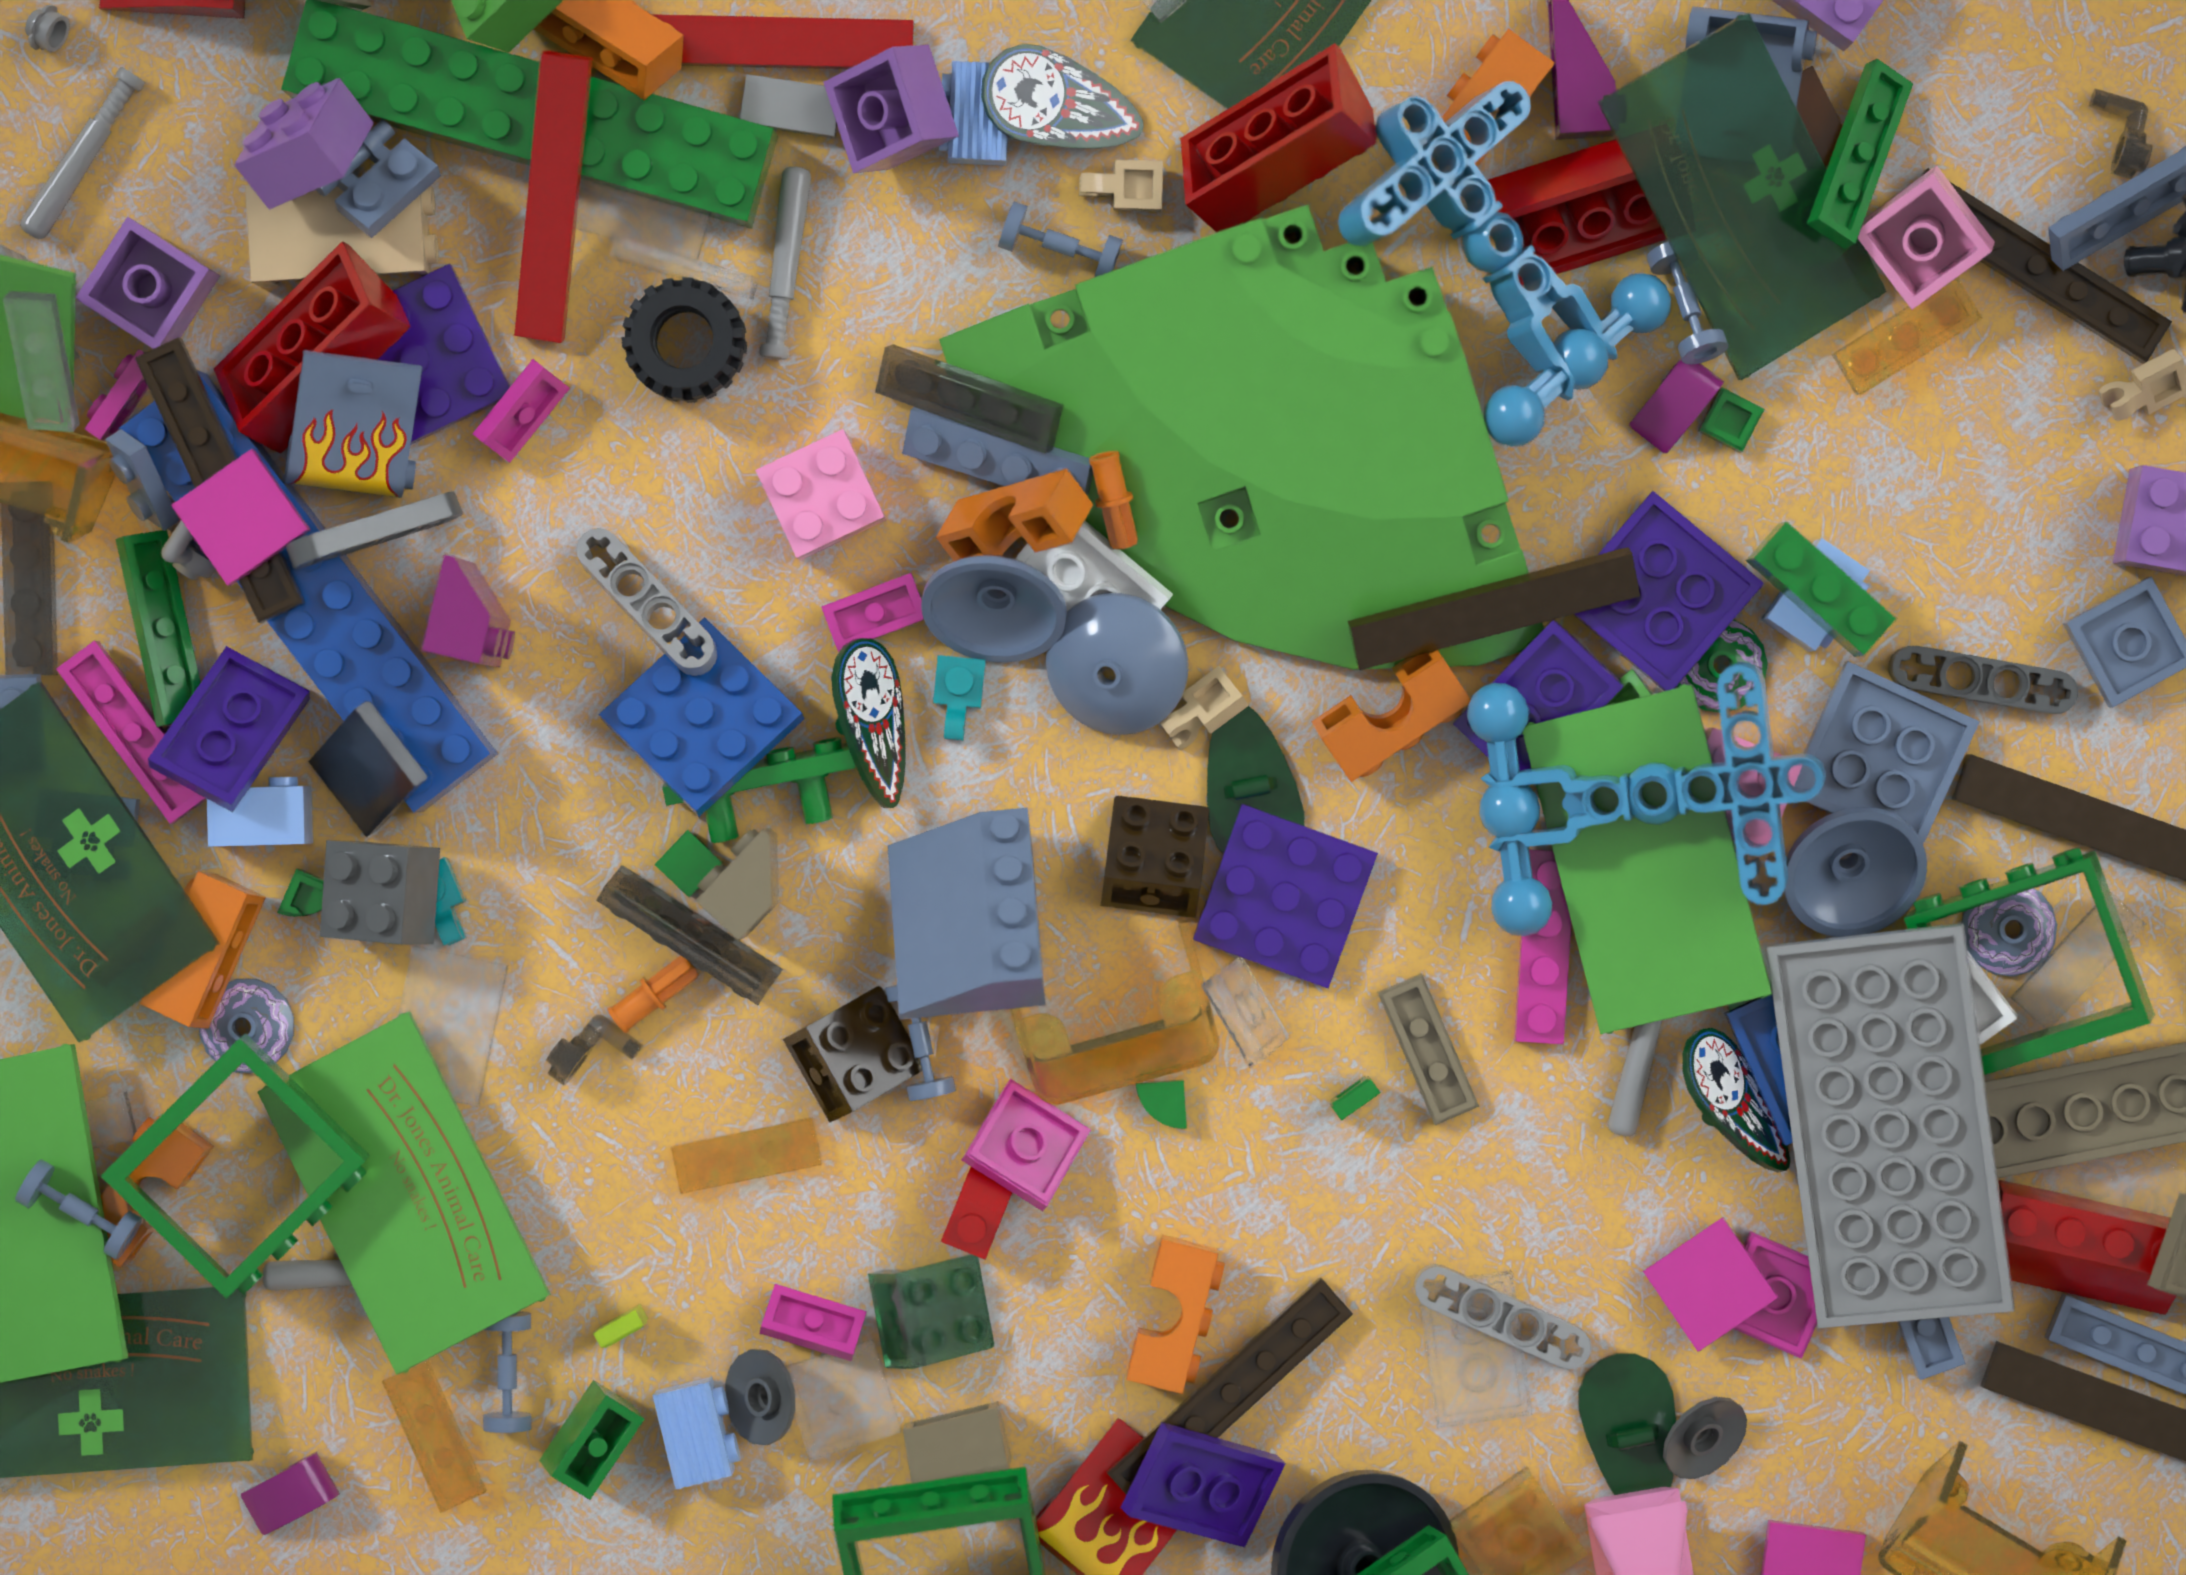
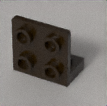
M1116 796L1113 803L1101 906L1196 918L1201 889L1209 808L1198 805Z
M880 986L869 990L783 1039L829 1123L854 1112L922 1071L920 1057L915 1058L911 1038Z

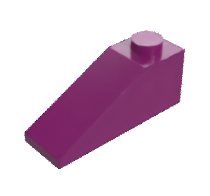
M1547 0L1550 57L1555 63L1551 69L1555 140L1613 137L1618 131V123H1625L1624 94H1616L1615 80L1570 1Z

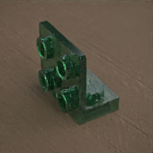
M968 1254L907 1270H881L868 1274L885 1368L915 1369L994 1347L983 1279L977 1256Z

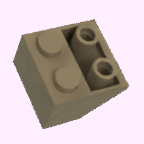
M771 828L762 829L760 832L750 829L731 849L737 857L727 867L722 864L716 865L697 885L703 893L695 901L738 941L747 937L779 903L777 834Z
M998 1401L905 1423L903 1435L912 1483L1010 1469L1012 1456Z

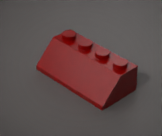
M1334 43L1180 138L1185 205L1218 233L1247 223L1251 218L1273 205L1283 202L1293 193L1313 181L1323 178L1330 171L1355 156L1365 153L1370 147L1377 144L1373 108L1340 47Z
M1664 123L1660 127L1659 125L1652 127L1651 131L1674 199L1689 231L1692 232L1695 229L1689 194L1686 193L1688 186L1687 183L1682 182L1680 174L1686 173L1685 170H1678L1685 168L1684 162L1679 163L1677 166V163L1683 160V156L1672 160L1670 163L1669 158L1681 155V152L1673 138L1670 140L1671 144H1669L1668 137H1672L1671 133L1664 134L1661 132L1660 128L1663 131H1669ZM1648 129L1487 180L1494 191L1495 202L1500 201L1503 205L1497 212L1508 214L1518 223L1523 234V248L1532 245L1535 249L1533 254L1547 262L1556 275L1687 233L1665 184ZM1518 274V280L1522 286L1524 285V282L1521 276Z
M342 241L213 369L238 431L281 454L288 447L290 435L292 436L304 350L378 360L411 326L397 295L349 244Z
M1998 1179L2011 1281L2158 1314H2167L2177 1295L2148 1286V1282L2171 1217Z

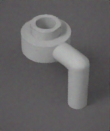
M181 520L161 550L162 558L167 562L173 563V567L178 572L192 580H197L199 576L210 578L216 568Z

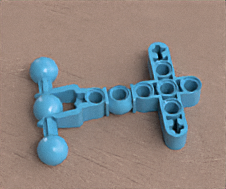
M1505 81L1473 98L1446 122L1443 121L1432 104L1419 96H1411L1381 112L1375 125L1376 135L1396 164L1345 206L1340 213L1338 222L1342 236L1350 244L1365 246L1394 232L1426 205L1440 224L1452 230L1450 235L1453 239L1462 236V250L1467 261L1477 270L1488 273L1482 279L1485 283L1490 282L1491 292L1510 322L1507 329L1509 341L1532 368L1540 373L1526 387L1514 385L1500 388L1491 395L1484 406L1483 417L1488 434L1499 444L1517 447L1532 442L1538 436L1545 422L1544 408L1559 396L1565 400H1571L1574 389H1588L1602 379L1608 369V359L1616 360L1618 358L1617 350L1614 346L1628 333H1651L1662 326L1671 312V296L1666 285L1657 276L1644 273L1630 274L1617 284L1611 294V311L1600 320L1580 286L1573 283L1566 286L1547 262L1533 254L1535 249L1532 245L1523 248V234L1518 223L1508 214L1497 212L1503 205L1500 201L1495 202L1494 191L1491 185L1475 165L1478 159L1520 125L1529 115L1531 104L1527 91L1518 83ZM1499 108L1500 111L1496 114V118L1494 119V117L1490 113ZM1402 116L1407 120L1410 131L1405 127ZM1464 129L1468 132L1471 138V143L1467 140L1464 134ZM1431 156L1436 160L1439 171L1434 167ZM1398 183L1404 188L1406 199L1401 195ZM1460 195L1465 199L1467 203V210L1463 207L1461 203ZM1376 208L1381 214L1375 216L1370 221L1368 217L1372 215V210ZM1489 235L1494 239L1496 249L1491 245ZM1518 274L1521 276L1524 282V288L1521 286L1518 280ZM1552 309L1570 328L1555 338L1554 342L1551 341L1542 326V320L1550 315Z
M1738 662L1732 664L1721 673L1717 683V694L1726 762L1699 765L1688 773L1685 772V767H1678L1674 770L1661 763H1648L1639 766L1631 774L1625 773L1620 778L1609 775L1577 776L1574 769L1567 765L1519 771L1516 738L1522 734L1528 722L1529 710L1525 698L1517 689L1504 683H1491L1482 686L1473 694L1468 704L1467 719L1471 730L1477 737L1487 742L1490 772L1480 779L1489 788L1485 790L1480 800L1479 815L1483 826L1491 835L1495 836L1489 848L1499 851L1501 854L1504 881L1497 886L1492 895L1491 911L1495 922L1502 930L1514 936L1535 934L1546 926L1552 913V900L1549 891L1540 881L1532 877L1529 846L1568 843L1581 832L1582 828L1615 821L1621 815H1624L1625 821L1632 820L1635 817L1646 824L1659 825L1671 821L1679 813L1680 815L1687 814L1690 809L1695 812L1732 810L1740 885L1743 894L1748 900L1763 905L1773 903L1782 895L1788 884V869L1780 804L1804 802L1815 797L1825 783L1826 772L1821 761L1811 754L1800 753L1774 756L1766 685L1763 673L1757 666L1749 662ZM1737 672L1743 673L1744 680H1753L1754 687L1746 692V706L1750 707L1757 704L1758 712L1746 710L1731 715L1730 708L1737 709L1740 706L1738 690H1730L1728 683L1736 679ZM1750 721L1759 728L1760 740L1757 745L1744 747L1735 740L1734 728L1737 723ZM1799 764L1806 765L1814 771L1816 782L1811 789L1799 790L1790 783L1789 771L1793 766ZM1748 770L1760 772L1766 781L1765 791L1756 796L1745 793L1740 786V776L1743 772ZM1701 775L1711 778L1717 788L1715 798L1709 801L1697 799L1691 791V782L1694 777ZM1657 781L1666 788L1668 796L1664 805L1652 806L1644 800L1642 788L1646 782ZM1551 782L1561 783L1566 793L1562 806L1568 812L1567 826L1534 830L1540 819V804L1537 795L1529 785ZM1602 786L1609 787L1617 793L1619 802L1616 810L1607 812L1597 807L1594 801V793L1597 788ZM1762 819L1766 821L1772 830L1771 840L1764 844L1752 842L1745 832L1746 824L1750 820ZM1775 851L1776 857L1768 856L1765 864L1767 875L1770 877L1776 876L1777 881L1771 885L1769 892H1764L1761 884H1753L1752 879L1760 871L1759 857L1750 861L1748 855L1761 856Z

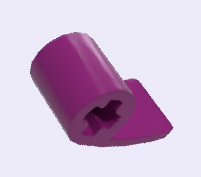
M1680 358L1660 383L1659 388L1631 420L1629 426L1661 452L1668 453L1714 397L1724 381L1701 363L1684 364Z
M315 1452L287 1467L274 1477L241 1493V1498L261 1534L266 1535L317 1509L337 1497L340 1493L318 1453Z

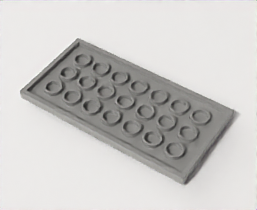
M1964 923L1768 945L1766 949L1818 1328L2013 1312L2015 1308Z

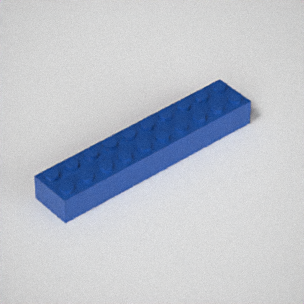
M197 370L237 457L239 458L250 449L256 451L310 528V531L302 537L326 530L292 484H285L284 473L261 443L238 431L225 396L208 374ZM153 401L119 429H122L146 446L165 489L173 500L177 502L194 490L195 486L155 401ZM287 549L282 550L306 603L267 622L343 721L355 708L367 700L372 703L427 775L424 783L405 801L414 813L424 812L497 756L498 752L346 555L304 568L294 569Z

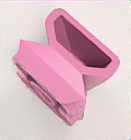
M1659 1487L1600 1497L1584 1505L1596 1575H1694L1686 1533L1687 1505L1686 1501L1681 1502L1679 1488Z

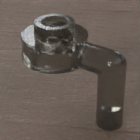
M2095 88L2090 98L2089 107L2127 118L2124 131L2114 152L2111 174L2132 179L2136 171L2142 172L2146 169L2152 153V145L2146 143L2147 134L2144 132L2148 107L2143 102Z
M595 1015L580 1034L575 1036L570 1042L562 1038L556 1044L546 1059L552 1065L548 1075L565 1086L583 1065L600 1038L607 1041L631 1060L638 1055L643 1044L630 1034L624 1033L619 1026L607 1017Z

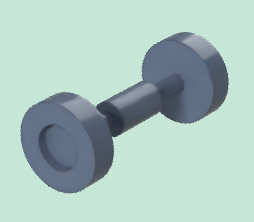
M1015 201L1012 203L998 244L999 248L1012 252L1019 234L1043 242V248L1074 258L1075 254L1098 261L1099 264L1094 278L1114 270L1123 239L1109 235L1103 252H1099L1079 245L1080 240L1051 229H1047L1045 233L1023 225L1028 206Z
M1676 239L1655 247L1646 257L1650 270L1656 275L1673 274L1677 285L1673 288V292L1684 321H1689L1693 331V335L1688 336L1678 345L1682 362L1684 364H1699L1720 356L1729 347L1724 331L1721 329L1702 330L1698 319L1702 312L1691 282H1686L1682 273V269L1691 265L1697 258L1692 241L1689 239Z
M897 985L886 987L888 1002L898 1001ZM911 1018L912 1024L908 1025L913 1052L915 1058L920 1057L925 1081L906 1087L909 1101L922 1100L955 1092L956 1087L953 1076L934 1079L929 1055L934 1053L927 1021H922L921 1018Z
M40 1159L23 1181L15 1201L30 1208L40 1195L44 1194L61 1204L59 1210L88 1227L93 1223L110 1233L111 1236L106 1243L103 1253L118 1260L135 1237L143 1218L128 1211L117 1226L97 1215L99 1209L71 1193L65 1196L48 1186L47 1184L53 1175L55 1167Z
M519 1311L484 1329L487 1331H502V1354L497 1355L498 1389L502 1390V1412H492L483 1415V1430L486 1432L515 1433L532 1429L531 1413L512 1411V1389H517V1354H512V1331L531 1329L530 1312Z

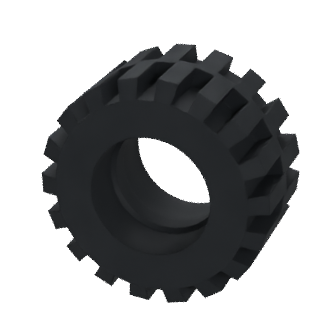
M682 277V280L675 281L673 278L662 280L663 284L657 287L651 285L644 290L646 294L640 300L635 299L631 304L632 312L629 318L625 316L622 326L625 329V337H621L622 348L626 351L627 355L625 359L636 377L657 395L659 394L671 401L677 402V400H682L687 403L698 402L697 399L704 397L710 399L716 396V392L721 388L727 389L733 383L732 377L736 372L740 373L744 365L742 358L744 353L747 354L748 344L745 341V333H747L745 324L734 304L722 291L717 290L712 284L705 281H695L691 277ZM691 312L703 317L710 325L713 333L712 347L705 359L699 364L689 368H676L669 365L661 357L657 348L658 334L668 319L680 313Z

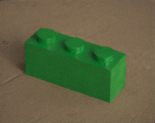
M1787 521L1778 524L1746 560L1747 563L1854 657L1864 656L1897 619Z

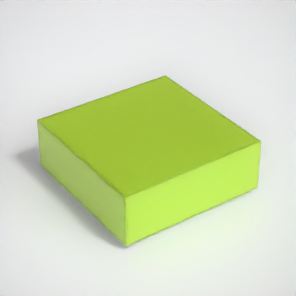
M639 1304L600 1326L593 1335L600 1347L606 1349L643 1328L647 1323L648 1317Z

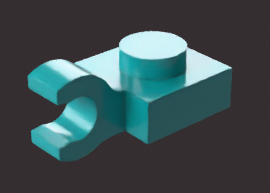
M938 655L933 704L947 705L944 739L964 741L967 707L981 709L986 660Z
M444 857L439 859L435 925L443 945L448 944L450 946L466 939L463 927L453 908L466 902V899L449 859Z

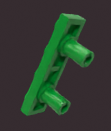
M834 737L814 742L813 750L795 753L794 747L771 750L766 755L767 759L760 760L705 811L711 842H725L739 837L731 796L735 792L789 781L797 783L806 824L820 823L832 819L833 815L825 777L829 773L856 768L847 743L842 744L841 737ZM665 783L663 784L662 789L666 806L684 803Z

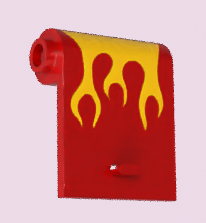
M1120 1418L1116 1419L1060 1492L1055 1494L1035 1516L1040 1545L1076 1575H1143L1177 1531V1529L1129 1517L1122 1510L1121 1505L1126 1494L1106 1471L1143 1438Z

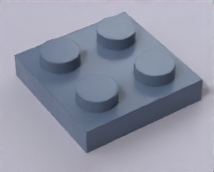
M2152 577L2139 581L2063 623L2109 708L2121 704L2186 668V639Z

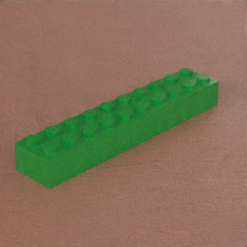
M306 0L281 90L291 98H295L304 88L312 83L319 82L322 86L340 78L374 122L379 123L381 120H385L391 127L530 166L540 62L341 5L318 0ZM591 77L581 180L752 229L778 135L774 128L655 94H651L643 100L619 84Z

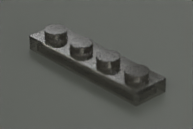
M894 344L884 349L875 390L877 394L1042 453H1048L1054 448L1064 406L1061 403Z
M0 484L5 675H58L56 670L58 668L53 484Z
M623 865L604 886L596 900L610 909L617 917L632 923L650 935L657 943L672 949L690 961L694 967L712 975L729 986L734 993L749 999L756 1005L760 1004L783 970Z

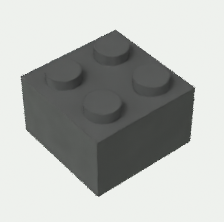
M326 840L320 937L400 945L434 944L440 848L364 841Z

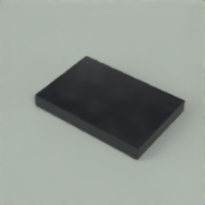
M368 700L352 711L308 761L366 837L379 830L427 779L425 772Z

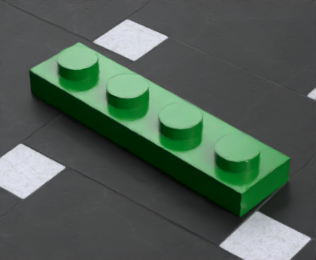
M1875 59L1864 66L1807 225L1843 249L1856 244L1913 86L1911 81L1879 59Z
M167 529L165 531L159 530L127 535L115 539L156 727L172 725L201 683L177 572L172 565L173 563L165 561L161 555V550L169 539Z

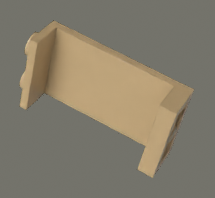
M245 185L251 282L259 287L279 286V281L303 280L342 241L349 244L377 275L417 272L419 275L424 276L431 273V264L438 263L439 261L436 234L429 235L428 216L435 215L436 212L433 186H429L371 239L337 210L334 200L344 192L338 186L325 197L316 190H313L269 210L252 187Z

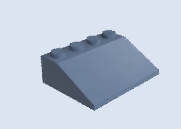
M1028 807L978 812L888 845L900 1020L1046 1005Z

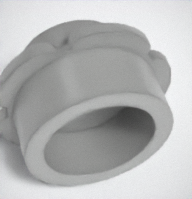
M46 5L42 10L33 11L25 25V32L29 36V45L35 50L40 48L50 52H55L62 47L70 29L68 18L58 13L57 7L53 5Z

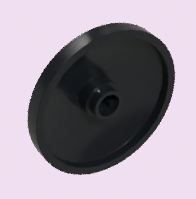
M1357 1470L1334 1476L1320 1483L1304 1495L1294 1506L1277 1536L1272 1555L1271 1575H1357L1428 1525L1447 1536L1459 1557L1458 1545L1454 1530L1446 1513L1439 1503L1424 1489L1393 1473L1379 1470ZM1435 1565L1422 1575H1441Z

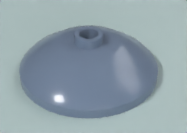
M995 555L967 557L943 566L931 576L925 585L921 603L923 619L929 630L939 641L960 654L989 662H1017L1043 654L1057 643L1062 636L1067 617L1064 597L1058 587L1047 576L1024 562Z
M1099 594L1077 603L1067 611L1065 629L1062 636L1046 652L1048 679L1060 704L1080 723L1107 734H1135L1159 724L1179 703L1187 684L1189 670L1188 655L1184 641L1175 624L1155 605L1129 594ZM1102 667L1112 668L1115 671L1116 679L1109 680L1105 678L1102 673Z
M1871 807L1840 810L1812 824L1794 842L1786 857L1788 884L1784 889V894L1795 916L1803 924L1816 932L1833 937L1870 934L1894 923L1916 901L1926 879V852L1915 830L1908 822L1894 813ZM1852 853L1850 857L1846 859H1840L1844 855Z

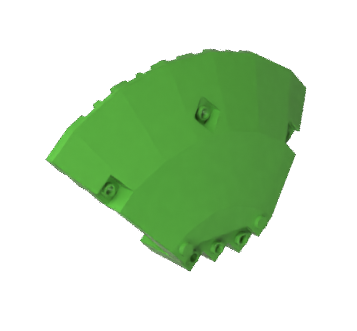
M1309 205L1266 219L1259 218L1078 283L1075 285L1074 290L1032 304L1028 303L939 339L961 407L971 421L1087 458L1102 452L1119 451V460L1126 489L1133 494V499L1129 502L1138 537L1136 545L1120 550L1174 594L1164 605L1165 607L1233 641L1351 670H1359L1347 621L1529 573L1523 550L1520 548L1506 506L1509 499L1451 313L1447 311L1433 266L1386 282L1373 242L1365 246H1355L1346 243L1324 251ZM1297 231L1300 242L1297 244L1287 243L1283 236ZM1358 262L1362 273L1352 275L1346 270V265ZM1419 292L1423 305H1412L1408 300V295ZM1057 311H1064L1069 315L1070 321L1064 328H1056L1051 323V316ZM1093 474L1088 496L1093 506L1085 521L1108 539L1102 509L1097 508L1095 500L1099 496ZM1233 510L1237 513L1239 521L1235 527L1226 528L1221 524L1220 515L1223 511ZM1493 525L1498 529L1499 538L1495 543H1487L1483 540L1481 532L1484 526ZM1541 622L1439 649L1438 651L1449 667L1479 666L1521 652L1544 629V626ZM1404 659L1367 669H1390Z

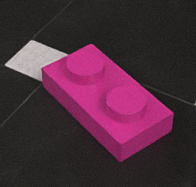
M138 349L134 356L128 354L118 365L114 373V378L117 381L108 395L101 394L88 410L87 418L90 421L85 430L98 439L106 442V438L119 431V428L125 424L149 389L135 360V357L146 352Z
M532 359L473 432V435L510 463L570 388Z
M912 573L821 606L838 652L853 639H876L924 620L921 610L922 599Z
M774 1284L759 1334L852 1361L867 1311Z

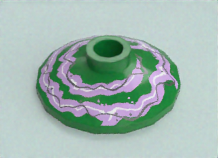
M1737 620L1732 621L1677 686L1679 688L1682 684H1693L1698 706L1701 710L1720 713L1717 683L1721 674L1717 673L1713 666L1714 660L1720 655L1728 658L1730 666L1738 662H1749L1758 667L1763 673L1764 680L1766 678L1768 662L1764 645L1752 629ZM1737 672L1736 679L1728 683L1730 690H1738L1740 706L1737 709H1740L1746 705V692L1754 687L1753 680H1744L1743 673Z

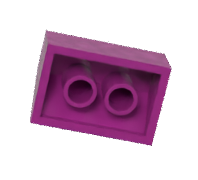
M444 554L422 651L473 663L500 667L502 658L509 660L514 646L515 631L509 630L511 620L475 563Z

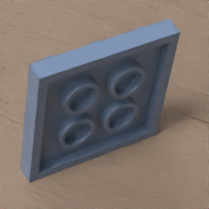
M1846 661L1803 754H1811L1817 757L1823 764L1826 772L1825 783L1820 792L1812 799L1804 802L1830 814L1857 807H1871L1889 811L1908 822L1919 836L1922 844H1924L1980 721ZM1802 765L1794 787L1799 790L1811 789L1816 782L1814 771L1810 767Z

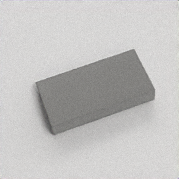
M746 74L740 119L776 130L829 138L836 137L837 123L825 86Z

